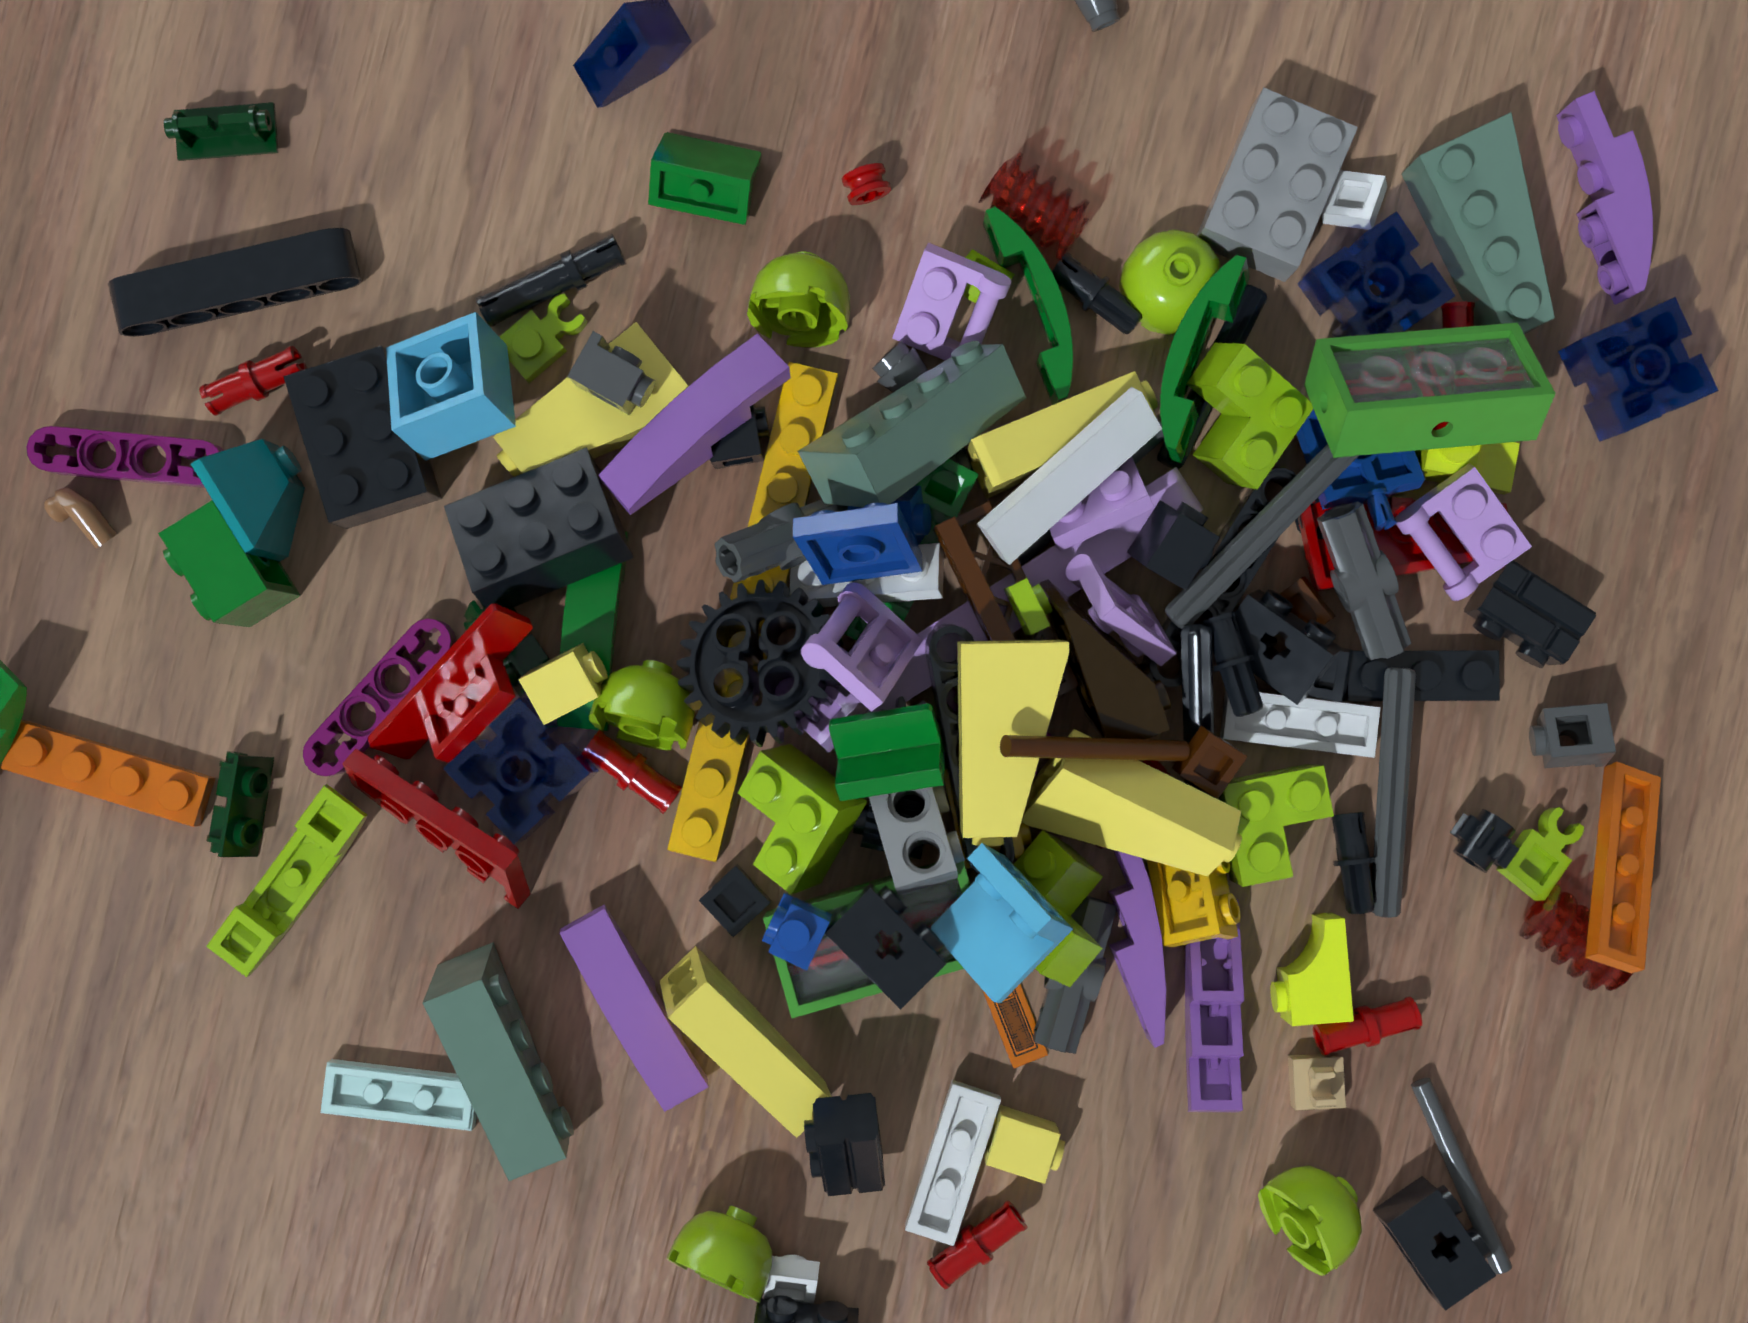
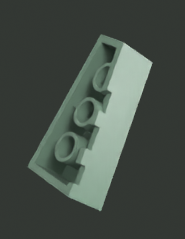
M1510 112L1419 155L1401 175L1462 300L1475 302L1474 325L1518 322L1525 335L1554 319L1552 301L1512 113Z
M971 341L957 347L951 353L952 357L924 372L905 386L800 449L798 453L824 504L864 507L867 504L877 502L893 503L966 446L971 439L980 435L1025 400V393L1004 345H980L979 341Z
M494 942L438 964L422 1004L508 1181L566 1159L570 1136L574 1135L573 1124L564 1106L559 1107L553 1093L550 1073L545 1064L540 1060Z

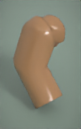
M71 488L55 490V496L49 497L44 503L46 512L54 521L63 522L71 517L95 549L117 535L98 508Z

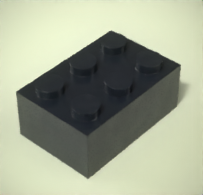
M381 345L283 376L330 524L349 529L442 499L430 459L424 460L391 430L386 348Z
M587 447L444 506L471 591L486 609L494 603L507 609L514 608L634 558L610 491L600 481L598 475L601 473V470Z

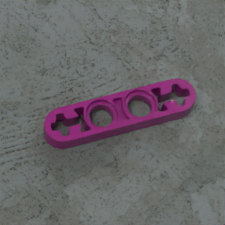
M56 426L42 427L34 431L29 437L26 446L27 456L35 467L59 475L200 488L205 487L192 467L181 466V457L197 460L204 457L205 452L206 456L224 451L220 446L204 440ZM110 441L116 449L115 461L111 466L100 469L93 461L94 449L98 444ZM56 443L77 449V458L69 455H55L53 458L46 455L47 446H55ZM153 446H160L166 454L165 466L156 473H149L143 466L142 459L144 453Z
M423 619L417 621L404 633L308 738L303 749V759L311 772L319 776L342 774L346 771L342 763L355 749L362 753L370 746L367 739L368 736L457 641L455 632L450 625L440 620ZM439 630L441 635L437 641L442 648L439 652L428 650L417 660L426 665V668L421 671L416 662L403 656V652L407 649L409 654L416 655L426 643L421 637L424 631L435 633ZM397 664L404 666L410 674V684L401 693L391 692L386 687L384 681L387 670ZM363 701L371 704L376 712L375 723L365 731L357 729L352 724L350 717L353 707ZM337 725L345 734L357 739L358 742L355 746L352 741H343L334 753L339 759L337 763L327 762L322 764L320 761L324 755L322 749L319 748L320 745L334 744L343 735L342 732L335 730Z

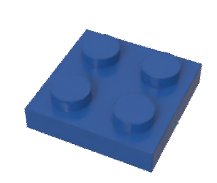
M877 502L867 504L861 509L840 512L821 510L813 513L811 516L793 518V538L822 585L923 572L922 552L898 503L886 504Z

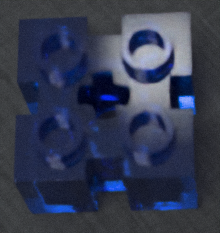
M1397 211L1365 232L1349 248L1343 247L1311 269L1297 283L1319 316L1331 310L1341 325L1332 332L1334 337L1404 332L1455 297V294L1432 262L1421 269L1410 254L1420 244ZM1372 284H1375L1380 289L1381 293L1376 296L1371 292L1369 287Z
M1676 297L1640 312L1621 323L1618 322L1584 337L1558 351L1574 387L1587 383L1594 401L1583 405L1599 442L1623 434L1661 417L1662 414L1679 409L1719 391L1702 353L1689 358L1681 341L1692 335V332Z
M519 697L489 725L497 734L491 742L487 739L473 740L443 768L471 799L486 795L495 806L486 815L513 844L526 840L555 813L547 804L554 796L559 802L570 799L599 772L591 761L581 755L582 752L573 742L561 743L558 746L549 736L558 726L553 721L543 725L530 699ZM518 758L520 761L528 760L530 762V772L532 774L530 779L518 780L515 774L520 769L515 762Z

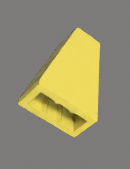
M637 322L609 343L610 348L608 351L612 352L614 347L618 346L642 360L639 369L656 381L654 389L645 405L641 408L635 405L629 416L577 387L567 377L515 419L516 427L497 433L493 437L503 449L496 456L513 477L586 447L594 459L627 445L660 411L689 387Z
M1133 371L971 439L966 453L973 471L979 474L977 481L985 498H991L1026 481L1131 387L1143 393L1155 415L1154 409L1158 408V403L1150 384L1146 380L1140 382L1136 372Z
M1065 640L957 641L960 832L963 838H972V845L979 846L983 843L988 847L1004 845V837H1017L1039 758L1004 757L1000 752V741L1004 735L1046 736L1069 656V642Z
M1075 729L1068 736L1092 738ZM1050 758L1033 779L1021 823L1034 828L1207 877L1223 861L1228 863L1235 857L1242 840L1241 834L1237 833L1241 815L1240 810L1139 760Z
M695 946L659 980L668 1019L797 1138L804 1132V1120L814 1119L813 1103H815L816 1098L832 1097L826 1082L706 955Z

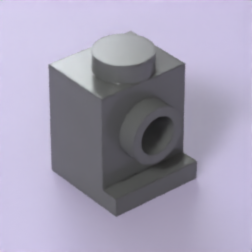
M593 331L567 377L577 387L630 416L635 405L640 408L645 405L654 389L656 381L639 369L642 360L618 346H615L612 352H609L610 346L604 337Z
M1607 703L1544 708L1536 720L1537 725L1530 726L1529 742L1532 755L1543 757L1544 769L1594 764L1595 767L1606 766L1616 753ZM1559 736H1569L1574 740L1575 746L1562 747Z

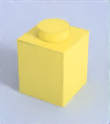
M581 643L529 670L519 679V682L543 725L598 698L601 695V684L607 679V672L599 656L594 651L588 653L584 644Z
M999 1105L984 1151V1159L988 1166L1045 1184L1049 1170L1057 1171L1060 1166L1065 1141L1059 1139L1061 1134L1055 1122Z

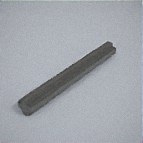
M1327 444L1191 581L1186 590L1183 589L1166 606L1165 613L1171 622L1181 629L1184 626L1192 625L1358 456L1333 458Z
M1406 667L1387 668L1384 676L1373 855L1375 862H1373L1372 890L1375 908L1372 913L1385 918L1398 917L1401 913L1416 683L1415 671Z

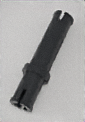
M610 234L608 237L574 253L569 249L560 254L561 259L483 296L476 297L478 306H482L479 309L487 324L493 327L511 316L574 287L579 291L588 286L587 281L619 266L626 265V260L614 235Z

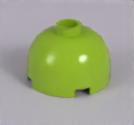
M1176 229L1155 233L1136 245L1124 263L1119 282L1120 293L1140 313L1142 317L1140 321L1142 323L1141 326L1151 332L1166 335L1175 334L1187 309L1199 291L1221 268L1219 258L1211 246L1194 233Z
M811 252L791 253L774 258L759 271L750 294L747 316L751 325L763 336L770 339L774 331L781 335L790 336L787 339L786 345L794 347H821L833 344L839 340V333L842 329L846 332L850 315V294L843 275L834 265Z
M645 660L642 666L629 665L612 672L602 682L601 695L594 699L589 721L601 731H604L606 722L619 728L616 738L632 744L658 750H671L673 742L678 741L680 749H685L693 725L694 711L686 705L684 700L691 693L678 685L679 679L671 675L673 669L670 666L654 660Z
M1312 1166L1295 1167L1276 1175L1259 1191L1260 1208L1268 1226L1275 1235L1280 1232L1282 1227L1287 1237L1293 1243L1286 1250L1309 1271L1320 1276L1326 1275L1333 1269L1341 1266L1355 1251L1362 1233L1361 1216L1356 1204L1358 1202L1357 1194L1344 1178L1334 1177L1329 1172Z
M730 1205L726 1214L706 1211L695 1215L689 1220L675 1238L666 1259L685 1270L687 1268L695 1270L694 1272L700 1275L701 1278L760 1303L769 1282V1273L772 1267V1249L767 1237L754 1228L757 1217Z

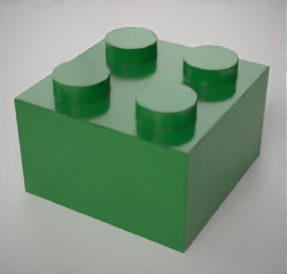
M213 500L158 533L167 549L163 550L165 560L177 575L185 576L194 591L190 595L194 607L208 621L212 620L213 623L251 627L301 596L279 561L244 552Z

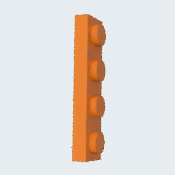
M21 720L14 741L0 768L192 827L201 826L216 779L212 776L27 720Z
M1616 761L1605 766L1603 772L1585 958L1632 974L1645 970L1661 777Z

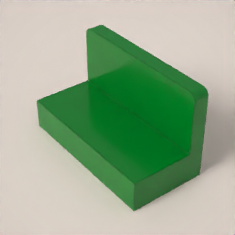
M669 132L664 133L651 159L648 205L746 225L750 216L753 180L760 165L761 152Z
M919 704L830 720L829 732L838 758L835 787L840 801L944 785L945 751L931 704Z

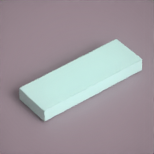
M331 1059L327 1062L320 1113L472 1131L476 1126L477 1115L457 1074Z

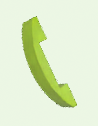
M328 784L324 785L294 825L298 829L245 902L235 906L206 947L245 977L250 976L286 935L321 890L353 843L368 815Z

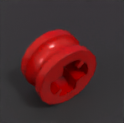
M866 164L849 171L841 178L843 186L851 190L847 196L850 205L867 204L890 193V182L882 179V176L886 173L884 164Z

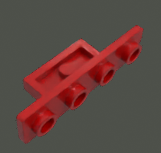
M498 604L489 605L368 736L367 739L370 747L403 759H410L429 739L435 758L452 764L516 697L503 660L533 629L530 619Z

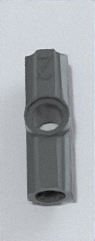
M822 499L803 507H799L798 503L783 506L762 518L757 524L721 537L714 544L716 549L715 562L723 577H729L734 583L744 581L749 577L759 575L777 566H780L781 570L797 566L807 559L793 538V518L811 516L813 513L821 510L847 511L848 506L824 504Z
M1357 501L1350 504H1340L1326 510L1322 516L1317 518L1334 566V569L1330 572L1331 580L1341 604L1351 614L1365 656L1370 660L1388 659L1404 652V649L1412 643L1395 594L1399 591L1397 577L1388 558L1378 548L1364 505Z
M1087 896L1071 915L1103 949L1071 987L1048 977L1044 978L1046 993L1039 1011L1038 1021L1034 1028L1033 1041L1056 1051L1076 1054L1090 1002H1095L1103 982L1106 967V958L1103 955L1111 934L1114 916H1116L1117 906L1115 904Z

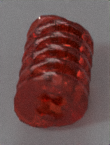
M1019 151L999 168L984 190L978 203H982L993 195L990 208L997 207L1003 211L1010 207L1008 216L1016 224L1026 218L1023 231L1030 238L1040 230H1043L1040 240V247L1043 249L1049 248L1058 241L1059 246L1056 258L1061 261L1062 257L1069 252L1090 221L1086 217L1090 201L1085 198L1074 207L1070 206L1073 189L1068 187L1056 196L1053 190L1057 177L1052 175L1039 184L1036 180L1040 165L1036 163L1025 172L1021 171L1020 167L1024 154Z
M1559 884L1555 885L1545 901H1534L1525 914L1524 922L1519 930L1520 937L1529 939L1539 932L1540 934L1535 942V949L1539 952H1545L1555 945L1556 947L1551 954V962L1561 965L1571 958L1566 969L1567 974L1572 978H1576L1587 971L1582 981L1583 987L1586 990L1592 991L1601 985H1605L1606 990L1612 991L1630 979L1633 973L1631 974L1585 958L1590 908L1578 905L1575 896L1572 894L1561 892Z

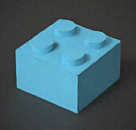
M477 312L386 347L391 430L424 460L427 461L516 427L508 347Z

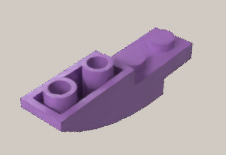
M1595 91L1573 100L1556 116L1559 121L1558 132L1560 139L1567 148L1571 149L1578 166L1577 177L1582 190L1590 195L1592 200L1590 205L1576 214L1579 220V235L1584 245L1591 248L1599 267L1597 276L1600 286L1607 294H1610L1614 305L1645 290L1651 265L1653 211L1644 161L1634 132L1632 130L1614 138Z

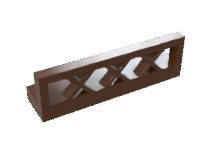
M988 501L970 511L936 525L933 531L987 641L1015 640L1008 626L1013 610L1009 601L993 595L985 577L990 563L1010 570L1015 583L1027 577L1018 559L1009 565L1003 560L992 557L994 548L991 544H989L986 555L971 550L960 528L982 516L985 517L991 512L993 508ZM976 559L984 561L981 569ZM998 604L1006 607L1004 616ZM1051 626L1036 632L1033 639L1041 640L1043 637L1044 640H1057ZM1067 661L1062 677L1064 681L1060 684L1057 697L1080 686Z

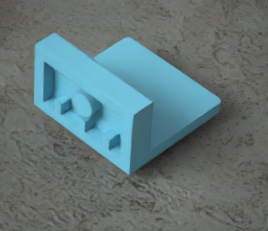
M981 843L967 858L980 873L975 877V881L931 926V930L945 944L946 949L993 1002L1002 1003L1073 928L1005 855Z

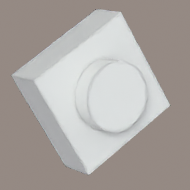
M1340 170L1321 213L1323 224L1372 230L1387 190L1386 177L1383 175Z
M799 1255L772 1256L769 1282L763 1299L783 1295L791 1297L796 1302L814 1304L820 1262L809 1261Z

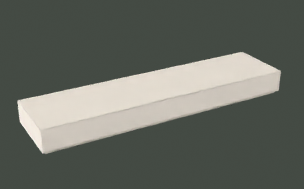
M1133 387L1129 388L977 523L1002 560L1010 565L1162 430L1143 393Z

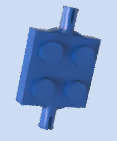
M1313 409L1296 433L1306 464L1328 444ZM1415 451L1359 455L1318 498L1322 510L1357 501L1367 504L1374 523V529L1381 531L1383 527L1388 529L1397 523L1387 498L1392 494L1419 489L1425 481V477Z

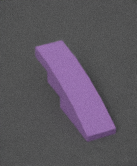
M757 333L711 367L660 411L598 475L600 481L631 515L712 458L711 446L752 418L750 406L791 378L789 366Z
M1113 850L1126 884L1108 892L1113 904L1117 906L1116 912L1127 938L1112 943L1109 947L1146 1038L1156 1048L1164 1044L1166 980L1162 935L1152 887L1142 858Z
M1240 922L1236 924L1238 937L1223 939L1218 937L1185 945V1038L1188 1112L1243 1111L1240 1058L1244 1056L1241 1020L1244 985Z
M605 904L562 927L560 935L586 984L636 1069L664 1112L708 1088L707 1076L683 1041L681 1030L667 1017L665 1004L656 992L655 981Z

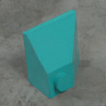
M259 439L199 458L191 463V466L245 553L279 562L289 557L305 487L297 476L302 471V468L296 457L285 445L280 447L265 439Z

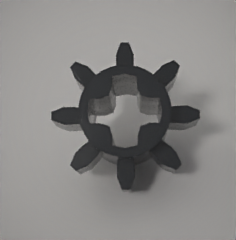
M1482 809L1477 817L1471 814L1468 816L1463 813L1450 831V834L1456 837L1459 842L1453 852L1465 862L1484 873H1487L1492 864L1506 869L1519 851V848L1513 845V841L1510 840L1516 830L1506 821L1485 809Z

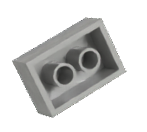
M1263 87L1249 110L1197 236L1206 241L1215 253L1228 259H1232L1236 255L1246 257L1248 267L1285 282L1300 266L1358 127Z

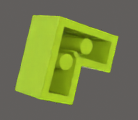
M1214 343L1186 383L1221 413L1193 453V456L1230 485L1258 490L1313 410L1311 402L1246 344Z
M792 744L760 751L737 792L775 822L753 865L791 895L822 883L867 803L863 798L840 801L835 787V777Z
M1304 764L1237 777L1230 781L1218 798V800L1241 811L1237 833L1241 834L1242 840L1235 857L1230 861V881L1245 887L1293 877L1284 826L1334 816L1324 765Z
M1042 830L1014 863V866L1073 928L1035 968L1041 975L1071 987L1103 949L1071 917L1103 876L1070 845Z

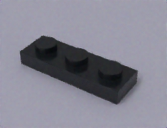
M1499 650L1404 651L1388 659L1379 658L1374 660L1366 657L1364 651H1353L1344 700L1383 701L1386 669L1390 667H1406L1414 670L1416 673L1414 701H1500Z

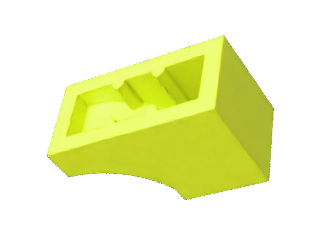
M1507 442L1416 450L1415 453L1427 481L1442 483L1470 463L1478 470L1493 493L1505 495L1512 491L1520 443Z
M1332 912L1312 914L1310 936L1302 953L1288 966L1276 967L1277 981L1271 982L1270 986L1273 1010L1275 1013L1280 1012V1018L1291 1026L1353 1022L1345 918Z

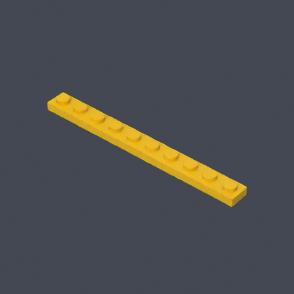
M788 363L791 378L783 383L748 527L757 524L771 512L788 504L798 503L799 507L807 504L812 479L798 451L824 435L838 380V373L798 363ZM777 566L759 575L749 577L744 581L733 583L730 599L737 598L739 583H743L752 594L755 593L758 580L762 579L772 593L779 581H783L787 585L791 568L781 570L780 566ZM762 620L759 623L758 633L760 636L762 625L765 622V620ZM746 631L734 634L729 640L728 648L739 645L745 638ZM763 652V660H767L768 657ZM754 666L753 669L758 673V666ZM743 680L734 681L729 685L726 691V698L733 697L740 692ZM699 721L667 850L717 862L749 733L743 744L737 745L730 738V731L726 736L720 738L711 730L712 724L704 726Z

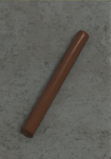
M1004 735L1000 741V752L1004 757L1186 761L1190 753L1189 745L1184 740Z

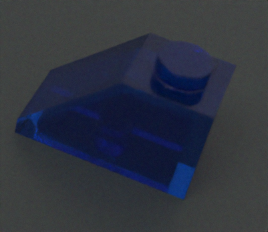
M668 0L626 2L622 4L573 66L597 108L605 107L666 72L692 40Z

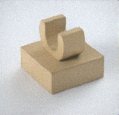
M1330 1053L1327 1056L1322 1054L1288 1055L1290 1105L1294 1110L1346 1108L1343 1056L1339 1053Z

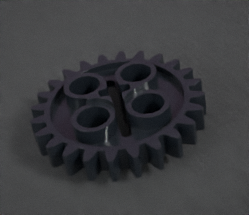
M758 580L755 593L752 594L743 583H739L737 598L733 600L721 591L719 593L721 607L715 610L711 606L704 604L702 609L708 619L705 623L690 621L689 625L697 633L695 639H684L680 642L691 653L690 657L679 659L676 664L684 672L689 673V675L678 681V685L681 688L692 692L684 702L693 711L699 710L696 718L704 726L712 724L711 730L720 738L726 736L730 731V738L737 745L743 744L748 733L751 741L757 747L763 746L766 733H770L773 739L782 744L784 742V728L790 727L799 736L802 735L803 727L800 720L806 716L818 723L820 717L814 709L817 703L824 705L833 704V700L825 692L826 686H841L825 669H817L810 666L801 655V649L811 635L819 634L830 618V615H822L824 608L816 598L808 602V596L802 588L798 587L790 595V589L783 581H779L771 593L764 580ZM765 620V622L762 625L760 636L758 633L760 621ZM796 629L795 636L789 643L777 645L778 638L784 631ZM746 631L745 638L739 645L728 648L729 640L734 634ZM841 638L837 643L839 647L843 645V641ZM763 652L768 657L767 660H763ZM754 666H758V673L753 669ZM786 678H794L790 691L784 695H775L779 682ZM743 680L740 692L733 697L726 698V691L729 685L734 681ZM761 690L763 693L762 704L755 706Z

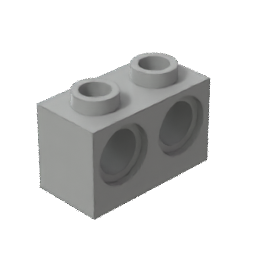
M943 786L869 797L898 895L958 878L956 863L963 862L965 859L956 830L946 833L940 814L950 811ZM906 795H916L925 802L923 811L914 818H904L895 811L898 801ZM921 844L933 845L940 852L937 863L927 869L918 868L910 861L912 851Z

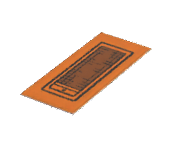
M1021 984L1002 1003L993 1002L983 991L1013 1069L1047 1056L1048 1053L1045 1046L1033 1041L1036 1022Z

